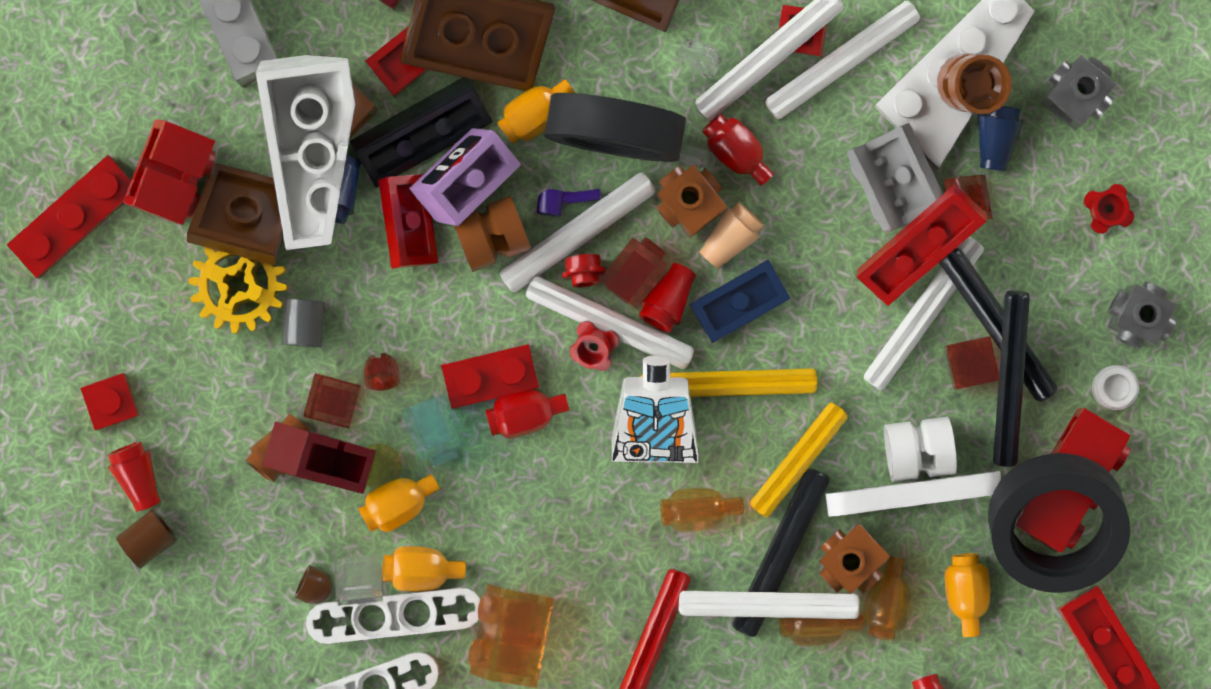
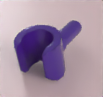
M548 189L538 196L537 213L560 217L563 203L571 204L600 200V190L564 192Z

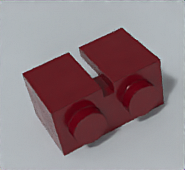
M275 421L262 466L295 477L364 494L377 450Z

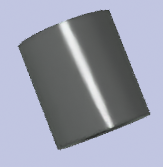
M285 299L282 344L322 348L325 302Z

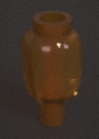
M708 488L680 489L673 492L668 499H660L662 526H672L677 532L708 530L721 524L726 516L744 514L742 497L724 498L718 491Z
M891 556L886 562L883 577L867 592L863 609V620L869 626L868 636L894 641L896 632L902 631L907 624L911 604V591L908 583L902 578L905 560L902 558Z
M859 613L856 619L779 618L781 637H790L799 646L832 644L838 641L845 632L862 631L864 625L862 613Z

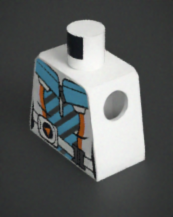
M648 356L643 359V377L624 378L612 433V462L698 463L697 435L688 380L685 378H670L669 358L664 356Z

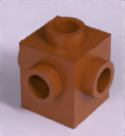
M693 164L684 171L679 165L659 181L663 189L657 194L661 204L656 209L671 228L679 224L690 239L727 209L726 204L717 194L722 190V187L706 168L699 172ZM685 192H691L696 196L697 202L691 205L683 202L681 195Z
M859 523L847 535L839 529L820 547L826 554L819 560L825 567L819 574L837 593L845 588L851 594L858 588L864 594L883 577L878 568L891 556ZM848 553L856 554L860 558V566L856 569L846 568L843 564V557Z

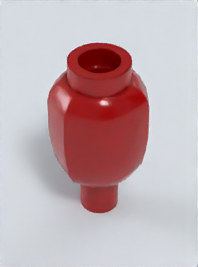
M719 113L702 130V133L707 137V147L710 152L732 172L750 174L760 186H763L774 175L762 162L763 150L761 144L739 120L735 118L726 119L722 113Z
M530 390L502 396L496 400L494 408L485 411L492 436L501 434L505 438L513 439L544 429L551 421L553 415L570 410L566 394L547 398L546 395L539 391Z

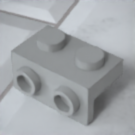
M910 123L901 125L847 152L851 162L852 174L862 185L870 202L871 214L875 221L881 225L885 233L911 223L943 195Z

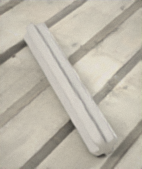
M813 0L697 98L695 103L700 112L710 120L723 112L843 11L845 6L842 0Z
M904 1L769 96L765 102L768 110L776 119L783 118L916 24L920 19L918 11L909 1Z
M643 172L636 174L533 247L532 250H529L502 269L499 273L501 279L510 291L517 292L530 283L535 276H540L653 196L655 193L654 185Z
M968 237L957 247L964 252L972 265L975 264L984 251V247L971 237ZM942 267L864 374V379L876 389L882 390L888 385L957 289Z
M535 276L531 280L526 291V297L529 300L580 323L590 321L594 324L595 328L605 332L612 330L617 333L621 342L652 356L667 357L670 359L671 365L680 369L688 367L694 354L692 346L539 276Z
M682 591L679 596V612L684 616L856 619L860 612V600L856 594Z

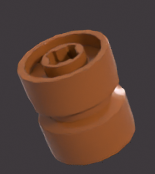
M957 54L949 58L941 66L937 77V89L941 99L950 108L961 112L989 114L1000 109L1008 100L1012 90V78L1007 66L998 58L984 54Z
M511 195L488 203L484 213L474 210L459 226H454L472 272L495 264L497 255L503 254L505 257L511 258L532 250Z

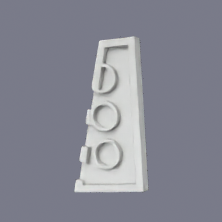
M981 0L874 107L895 128L910 123L926 159L938 170L973 114L950 108L941 99L937 89V77L941 66L949 58L964 53L990 55L1004 62L1033 15L1034 10L1024 0Z

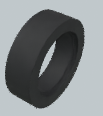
M554 93L550 99L544 137L560 144L593 152L640 160L675 162L679 161L686 118L669 110L622 99L578 93Z
M1065 453L1047 454L1034 457L1019 464L999 482L989 503L988 523L993 549L998 562L1013 579L1022 585L1038 591L1065 593L1080 590L1097 583L1119 564L1129 543L1130 521L1118 483L1101 465L1079 455ZM1056 490H1070L1091 498L1103 512L1102 523L1092 541L1078 551L1060 556L1039 554L1024 546L1014 533L1019 513L1025 505L1039 495Z

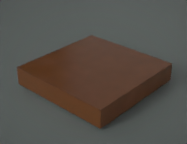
M214 162L187 232V242L275 266L284 236L274 178Z

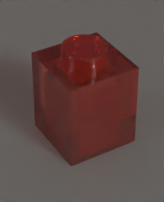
M632 237L601 277L599 283L635 310L667 269L668 264L662 260L666 253L646 237L641 243Z

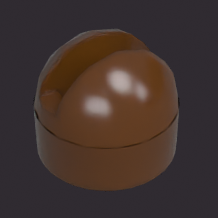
M308 565L299 582L294 598L308 604H319L325 601L331 594L332 585L329 577L324 571Z

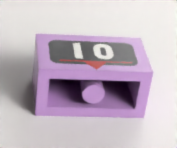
M472 128L409 189L436 222L459 226L521 164L495 131Z

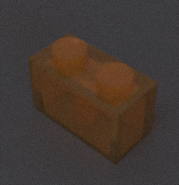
M487 584L486 594L481 597L478 605L480 624L477 639L472 642L469 650L470 674L490 681L537 688L554 598L536 592Z

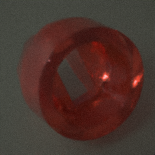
M382 352L379 358H376L374 354L365 361L363 368L364 385L375 391H385L396 387L400 383L397 360L386 352Z

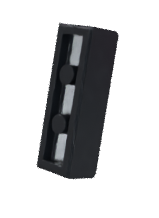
M462 77L350 140V143L374 186L378 187L379 179L400 175L455 144L472 128L481 129L493 121L469 78Z

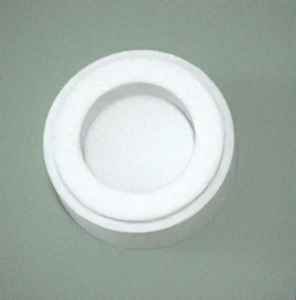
M1112 365L1103 368L1096 374L1092 382V393L1096 402L1103 408L1122 410L1131 406L1137 399L1139 382L1136 375L1127 367Z

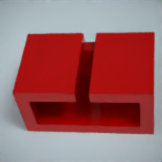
M155 119L123 204L172 223L183 225L186 218L190 219L194 215L200 199V194L196 193L198 179H201L202 176L206 177L214 165L216 152L212 151L215 140L166 120Z

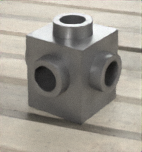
M1081 55L1072 64L1065 59L1048 79L1054 86L1041 103L1072 129L1077 130L1083 126L1090 116L1098 120L1114 101V98L1109 93L1117 83L1109 78L1112 74L1111 70L1094 57H1090L1087 60ZM1077 84L1084 88L1085 94L1078 90Z
M1144 281L1142 286L1134 284L1128 286L1125 291L1119 289L1108 309V313L1112 317L1107 327L1118 332L1116 339L1132 348L1140 350L1142 346H1155L1159 340L1165 342L1172 333L1177 322V318L1172 316L1177 304L1166 299L1169 292L1153 283ZM1143 306L1152 309L1154 312L1149 323H1145L1140 319L1139 312Z

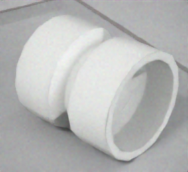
M949 417L925 419L921 421L919 427H914L910 421L884 425L886 459L892 482L918 479L922 471H925L929 477L956 474V449Z

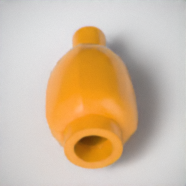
M566 79L551 89L545 86L533 87L520 94L505 106L503 111L504 118L497 123L512 144L519 139L531 141L545 132L551 95L554 93H576Z
M432 473L417 482L408 478H399L371 491L366 496L365 505L358 508V511L370 532L378 528L381 531L389 532L418 515L423 508L424 498L440 490Z
M402 546L394 550L393 555H383L382 580L383 582H392L393 587L400 591H431L441 587L446 582V579H465V561H447L446 557L436 549L420 546Z
M978 553L955 554L951 556L952 565L947 567L944 574L947 602L952 613L961 619L962 636L977 637L981 635L979 617H982L987 612L990 605L989 572L987 567L979 562Z

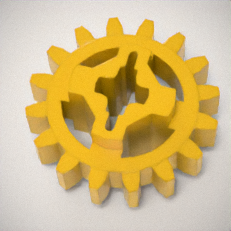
M205 247L204 251L209 259L205 263L194 260L192 264L201 271L200 277L188 279L189 284L199 287V293L190 297L191 302L205 304V307L199 314L200 317L206 319L214 314L216 316L214 328L219 330L225 326L226 322H230L233 334H239L243 323H246L250 331L255 332L258 331L257 319L262 318L268 323L274 321L269 312L270 308L273 306L283 309L284 304L276 298L277 293L289 290V286L278 282V277L287 272L284 266L273 267V265L240 257L237 264L222 268L218 264L225 258L233 256V254L221 251L216 252ZM260 263L268 277V290L260 287L256 275ZM242 273H245L244 282L249 285L246 293L238 291L235 297H233V288L228 285L229 279L231 277L239 278ZM210 280L217 283L221 295L218 306L214 303L210 294ZM251 301L261 304L247 314L234 315L242 304Z

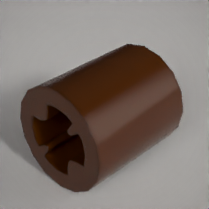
M151 509L116 536L123 551L140 569L177 541L173 531L154 509Z

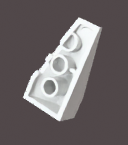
M303 55L260 61L256 71V78L286 250L329 245L332 243L355 109L348 58Z

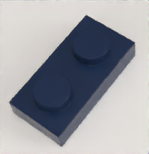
M766 260L689 305L712 344L791 298L770 261Z

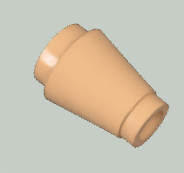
M737 202L732 209L727 207L699 252L714 267L720 269L724 263L730 261L760 238L758 233L765 225L743 204Z

